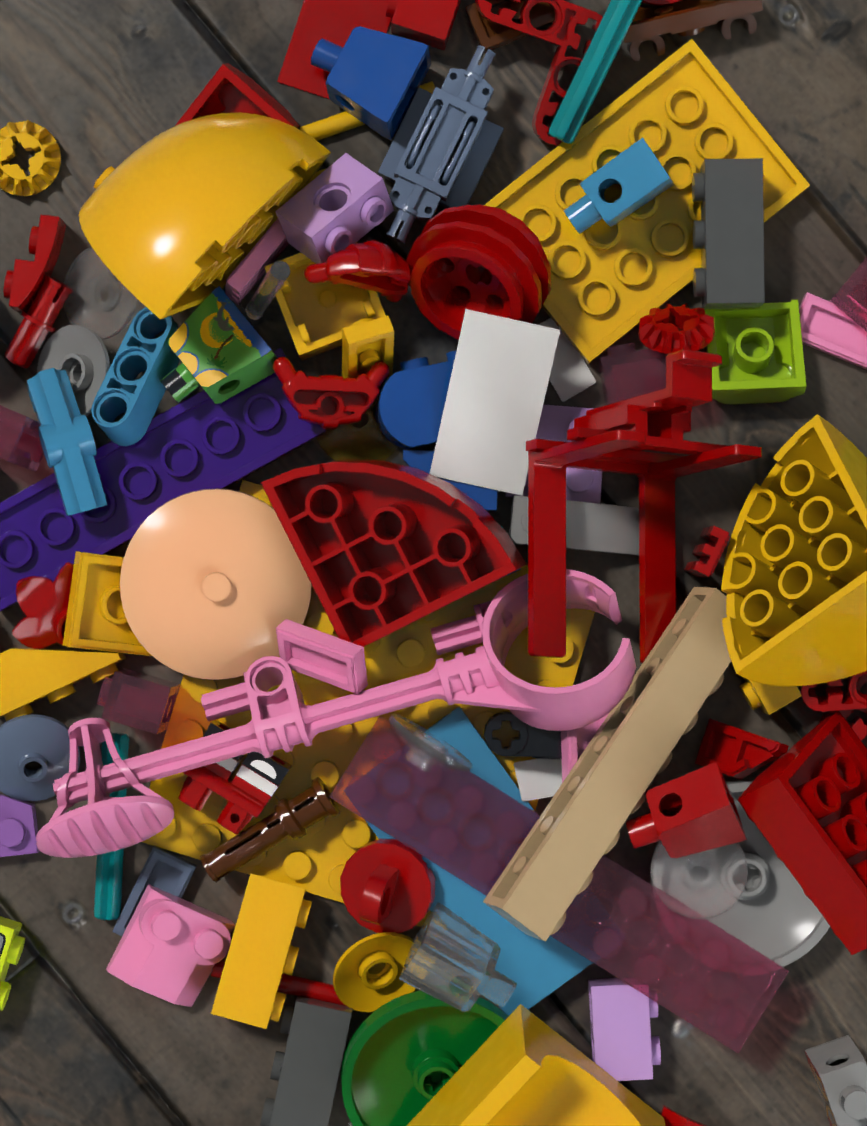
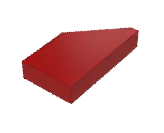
M709 719L695 764L707 766L717 762L723 774L743 779L787 753L789 745Z

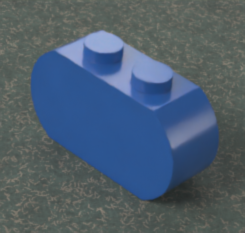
M457 350L446 353L447 361L429 365L428 357L401 362V371L395 372L383 382L379 388L380 393L375 399L374 413L380 431L391 443L403 449H411L437 442Z

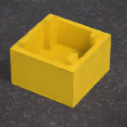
M300 252L264 267L298 355L303 361L342 346V328L349 327L360 319H377L386 315L375 291L341 283L332 284L330 281L322 283L308 282L304 275L305 269L309 265L316 263Z

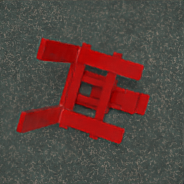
M681 350L668 354L666 356V388L587 410L586 416L575 418L574 428L567 430V440H572L573 442L537 438L526 441V451H528V654L530 656L562 658L566 655L567 467L636 475L639 478L640 662L642 664L675 616L676 478L762 458V447L741 444L727 446L683 440V433L691 432L692 407L712 402V367L722 365V357L719 354L692 350ZM642 450H654L679 454H688L689 456L645 452Z

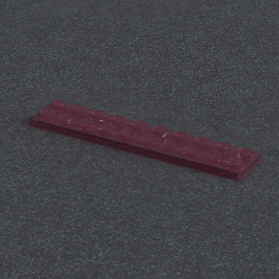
M382 715L375 722L329 796L486 896L541 816ZM606 855L601 857L594 868L593 878L589 886L582 893L576 895L566 910V919L562 927L555 934L550 935L737 1053L740 1052L789 972L782 965Z

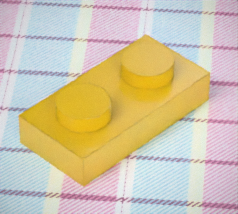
M389 316L377 319H360L351 326L342 328L343 378H356L360 374H366L372 365L378 361H383L389 366L388 377L393 374L395 331Z

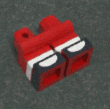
M214 720L210 723L203 737L231 728L218 720ZM259 752L248 753L234 779L231 776L244 755L185 771L183 773L188 777L183 784L178 799L193 809L201 811L212 792L217 793L227 799L228 803L216 822L238 835L251 821L253 816L257 818L262 813L292 768V765L274 754L272 757L265 759Z

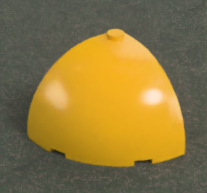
M241 112L202 116L178 124L160 133L134 151L116 169L113 166L107 168L95 182L94 188L96 190L80 208L79 222L86 239L106 267L144 306L161 320L201 304L218 286L223 290L226 285V279L277 220L278 217L275 211L305 187L331 152L305 132L270 117Z
M817 414L803 425L775 454L773 459L777 463L770 470L761 486L755 483L737 518L725 557L721 591L727 594V617L722 618L727 650L736 674L765 685H815L844 679L867 671V457L838 429Z

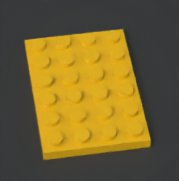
M690 39L584 124L572 144L564 142L559 144L488 201L485 206L500 208L522 220L538 237L551 266L552 289L542 307L589 364L640 323V318L649 315L650 309L659 308L692 282L694 268H701V249H693V221L701 220V202H693L692 176L693 173H700V167L705 159L763 158L764 223L804 192L810 184L694 40ZM643 137L674 185L612 227L607 225L602 218L579 234L563 210L586 195L580 183ZM613 184L604 191V198L608 203H613L622 195V187L619 184Z

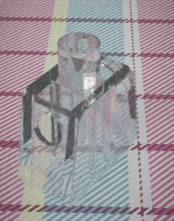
M439 902L414 937L399 977L403 982L463 1012L470 1011L480 995L503 1008L517 985V982L495 970L501 950L498 944Z

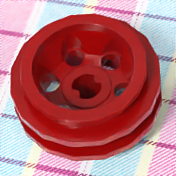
M480 204L445 208L428 220L421 235L414 241L406 259L410 268L409 286L411 294L420 312L437 329L457 340L460 337L465 309L533 323L552 289L551 266L538 237L522 220L500 208Z

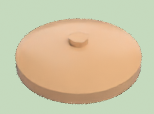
M217 488L192 491L173 498L158 507L144 520L133 535L127 547L121 568L120 596L127 622L137 640L147 652L165 666L179 673L201 679L219 680L240 677L244 675V672H247L248 668L256 660L266 656L278 657L279 648L276 627L285 619L303 625L311 599L312 584L274 508L254 496L230 489Z

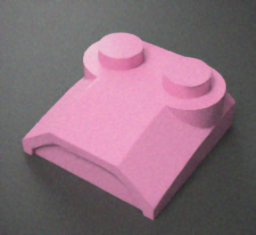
M148 884L106 970L132 987L170 1003L192 1007L211 974L213 966L227 955L231 944L230 935L235 924L232 920Z

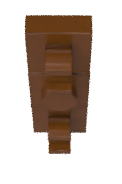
M682 0L667 6L639 7L623 41L627 43V50L632 59L639 61L640 54L638 48L645 40L653 41V47L658 56L664 55L665 43L661 35L666 33L692 36L703 32L705 26L718 23L719 31L727 40L731 39V23L735 19L742 18L744 19L745 29L749 34L755 33L757 28L756 19L752 13L763 11L762 0Z

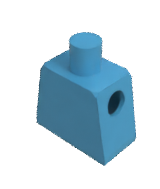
M642 137L583 180L580 186L586 195L563 211L579 234L602 218L607 225L612 227L673 186L674 183ZM613 184L621 185V197L613 203L606 202L604 191Z

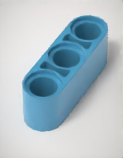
M147 307L140 310L133 318L91 408L92 417L109 439L118 446L133 445L142 439L166 391L165 386L160 380L173 371L180 362V359L167 344L169 338L179 328L178 324L172 316L160 320ZM165 331L160 337L153 339L156 334ZM146 371L141 378L134 380L136 375ZM126 412L122 419L113 422L118 415Z

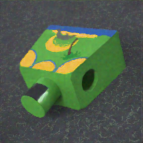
M218 286L169 338L167 344L182 363L160 381L178 403L201 385L213 402L219 404L275 373L273 362L277 357L230 298Z

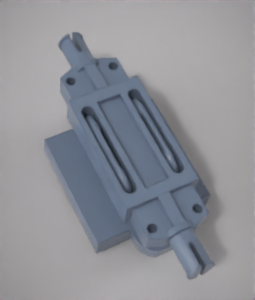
M477 45L467 70L450 68L441 89L436 87L432 94L418 88L379 168V176L395 183L389 197L391 203L398 209V212L386 235L394 240L401 224L404 223L396 238L397 242L405 244L415 219L430 220L434 217L439 205L451 208L469 204L503 134L504 128L486 120L488 112L485 109L493 95L494 89L484 79V76L496 54L488 49L481 65H479L485 53L484 46Z

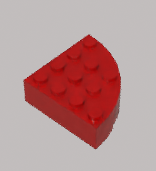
M344 459L295 468L261 482L338 638L362 647L527 565L508 533L479 503L451 483L417 468L383 460Z

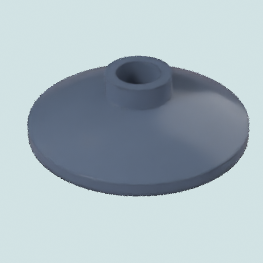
M38 714L18 716L0 726V791L11 798L22 801H40L55 796L56 794L53 790L54 780L62 778L64 774L69 773V728L52 717ZM78 746V769H79V765H80V749H79V746ZM32 761L42 765L37 769H27L24 767Z

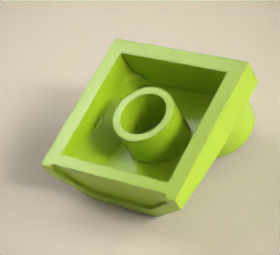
M798 300L764 303L760 308L704 309L706 315L714 317L715 336L712 342L705 347L706 353L719 354L722 357V365L712 367V399L724 404L784 402L805 393L807 386Z

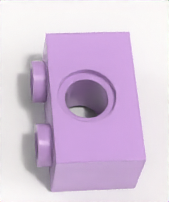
M345 153L275 212L288 243L313 262L323 263L327 261L328 256L340 250H345L348 245L358 242L375 226L382 223L394 211L383 178Z

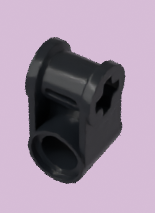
M510 711L494 714L485 724V741L489 748L497 755L562 759L561 731H548L532 727L519 720ZM507 720L510 721L512 729L519 730V735L510 739L509 746L503 747L499 738L492 737L493 730L500 729L502 721Z

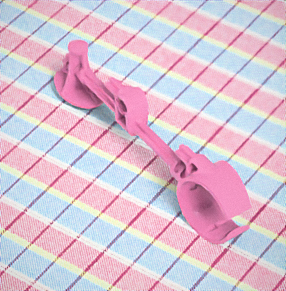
M566 569V609L578 608L595 611L606 616L616 625L622 621L616 593L607 584L589 574ZM528 574L507 584L497 593L492 601L474 605L475 616L431 628L432 638L438 655L482 642L484 646L477 647L475 653L464 656L463 652L456 653L455 659L445 662L442 658L436 659L434 668L426 673L367 689L359 694L353 693L310 706L304 704L302 692L288 663L276 656L262 657L256 660L248 668L247 672H244V683L202 694L201 698L208 722L251 710L252 719L249 723L125 760L120 758L108 721L101 718L79 720L68 729L70 745L69 773L64 774L62 778L54 780L53 790L57 795L58 808L49 822L38 831L36 835L37 848L40 852L49 856L77 858L110 853L133 846L161 832L174 818V809L171 802L144 786L143 783L251 752H259L266 759L272 757L273 752L276 750L284 749L285 753L293 750L294 745L304 743L305 747L311 746L314 736L320 732L435 699H442L448 705L456 703L509 709L522 722L548 731H567L584 727L608 714L627 693L636 670L631 641L628 638H622L621 646L613 661L597 676L580 684L567 687H544L528 683L514 676L504 667L512 643L528 626ZM280 685L277 689L267 692L271 687ZM106 741L114 763L103 766L100 743ZM78 746H84L87 768L85 771L78 773ZM130 787L144 795L109 797L112 792ZM88 800L87 805L66 812L75 803Z

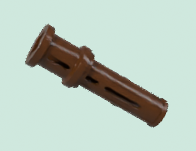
M319 777L312 780V787L289 801L285 798L278 801L274 813L240 832L209 853L201 855V863L209 877L217 883L222 877L258 857L289 836L293 839L301 838L306 835L307 828L326 816L336 817L339 815L340 809L325 783Z

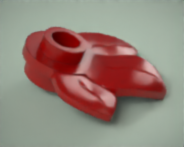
M67 562L60 569L54 581L47 577L31 576L17 582L15 590L16 600L26 617L17 623L12 630V634L25 646L42 649L56 642L63 645L65 632L63 624L67 617L73 563Z

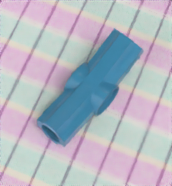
M50 368L38 372L34 377L27 380V388L40 425L38 426V433L44 456L49 468L54 470L66 516L107 505L106 495L103 491L100 474L94 459L97 453L93 434L86 415L80 414L67 371Z

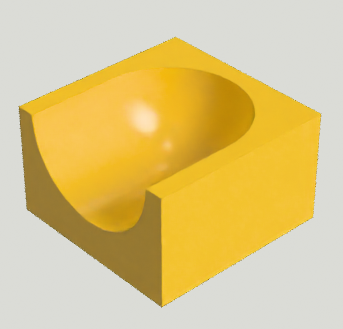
M520 1004L407 1126L666 1125L664 1117Z

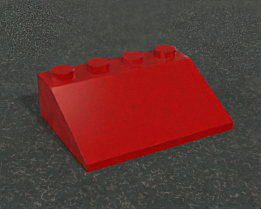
M835 711L792 746L787 753L783 754L758 775L737 800L744 808L749 819L755 823L772 846L777 857L783 861L800 884L805 895L814 903L831 926L833 933L842 941L850 954L854 955L867 949V748L839 711Z

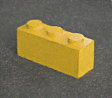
M250 873L211 1014L268 1029L270 1020L279 1022L287 994L278 992L283 973L293 974L299 952V947L291 945L295 928L305 929L312 901L304 899L306 888Z

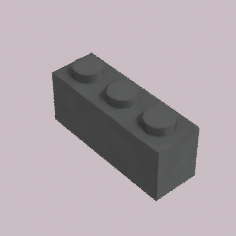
M763 158L705 159L700 167V173H693L692 176L693 202H701V220L693 221V249H701V268H694L693 273L694 297H702V308L704 309L760 308L765 303Z
M297 996L295 1006H285L280 1033L288 1034V1041L285 1053L279 1051L275 1053L270 1079L279 1081L275 1099L266 1097L260 1126H328L353 1008Z

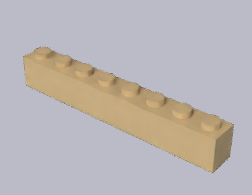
M693 587L634 675L632 683L623 699L610 711L484 899L483 903L524 934L546 942L550 935L555 934L562 927L566 919V910L576 895L582 893L589 886L593 878V870L599 860L616 845L620 837L619 830L629 815L636 812L642 806L646 798V789L654 777L669 765L673 755L672 750L679 739L694 727L698 720L697 712L707 697L715 693L723 683V673L730 664L731 659L727 650L722 618L727 617L726 596L717 588Z

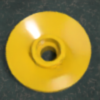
M383 932L367 936L349 947L338 960L333 973L334 990L340 1001L347 1007L360 1012H374L391 1000L415 991L422 980L425 970L423 953L413 939L400 933Z

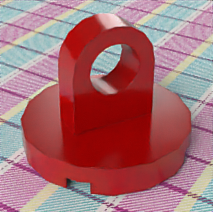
M380 838L359 848L347 860L340 876L341 897L349 914L361 926L376 933L395 932L398 934L412 929L429 912L435 898V877L431 867L428 869L426 862L422 859L423 855L415 847L398 839Z

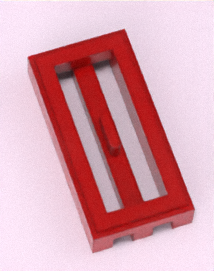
M716 526L703 528L700 537L708 540V542L695 545L692 554L700 557L699 561L688 562L684 571L696 577L712 576L730 538L729 532Z

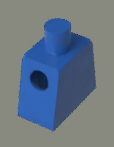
M359 26L352 30L344 47L323 38L320 39L312 53L311 65L329 72L326 88L329 99L383 137L392 140L431 66L429 46L422 42Z

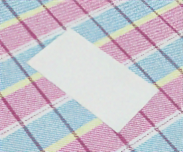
M465 309L430 469L431 475L523 496L528 474L526 441L536 439L560 335L559 329Z

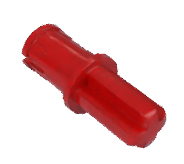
M49 275L45 276V281L28 311L22 310L21 316L24 319L5 351V357L19 367L28 368L48 332H55L56 328L53 324L68 296L73 292L72 288L59 280L55 281L56 279Z

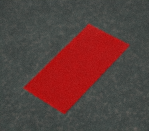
M304 0L277 82L329 99L326 88L329 72L311 65L312 53L318 41L323 38L344 47L352 30L359 26L387 33L392 19L385 16L389 0Z

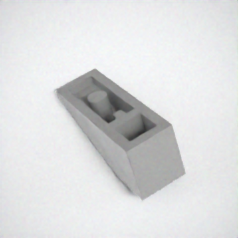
M514 495L512 497L509 537L515 545L528 546V496ZM566 500V549L639 556V508Z

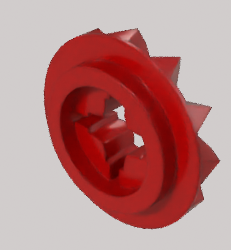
M668 303L666 308H652L649 315L640 318L639 339L647 348L663 354H671L681 350L698 351L709 345L714 339V317L706 315L704 308L690 309L687 303L680 307H674Z

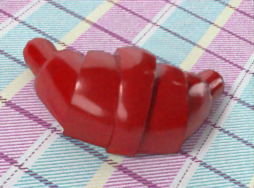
M371 240L364 243L350 244L345 250H340L328 256L326 262L309 265L305 269L304 275L305 279L310 283L330 281L332 284L351 285L352 287L379 292L390 302L395 303L400 301L403 294L408 292L410 268L405 259L398 253L393 252L388 245Z
M278 357L273 362V370L283 384L282 390L289 403L297 411L298 418L309 423L319 424L324 429H336L338 425L360 422L361 416L380 393L379 388L388 377L390 371L389 366L385 362L378 361L372 365L366 374H360L356 378H343V376L320 375L316 377L306 376L301 370L297 372L286 357Z

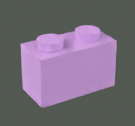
M644 976L588 979L592 1061L617 1081L653 1079V1065H661L659 1036H651L650 1018L658 1017L657 990L648 989V982Z

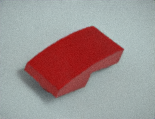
M40 215L39 227H32L29 238V253L35 255L34 261L15 259L14 271L8 270L6 272L4 298L10 299L9 307L17 312H22V310L28 311L45 281V276L52 275L60 254L66 229V223L60 217Z

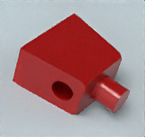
M717 762L648 790L645 794L651 813L626 821L628 834L635 849L661 841L670 858H679L747 840L734 797Z

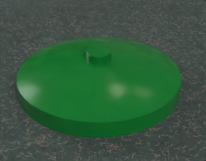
M452 989L416 991L395 998L382 1005L365 1019L356 1030L343 1058L341 1070L342 1096L351 1124L353 1126H407L507 1019L508 1015L491 1002L477 995Z

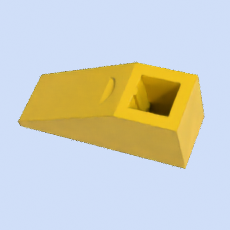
M11 648L0 653V718L4 717L7 722L18 716L29 715L33 713L30 704L46 696L50 704L75 693L76 690L73 683L90 676L94 684L118 673L119 670L116 663L126 659L125 654L109 651Z

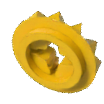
M29 120L15 123L8 122L5 127L0 129V189L15 196H32L47 189L56 179L60 170L61 153L57 141L45 127ZM16 141L26 151L34 150L37 152L34 153L35 156L29 159V176L18 164L10 165L8 163L10 159L16 156Z

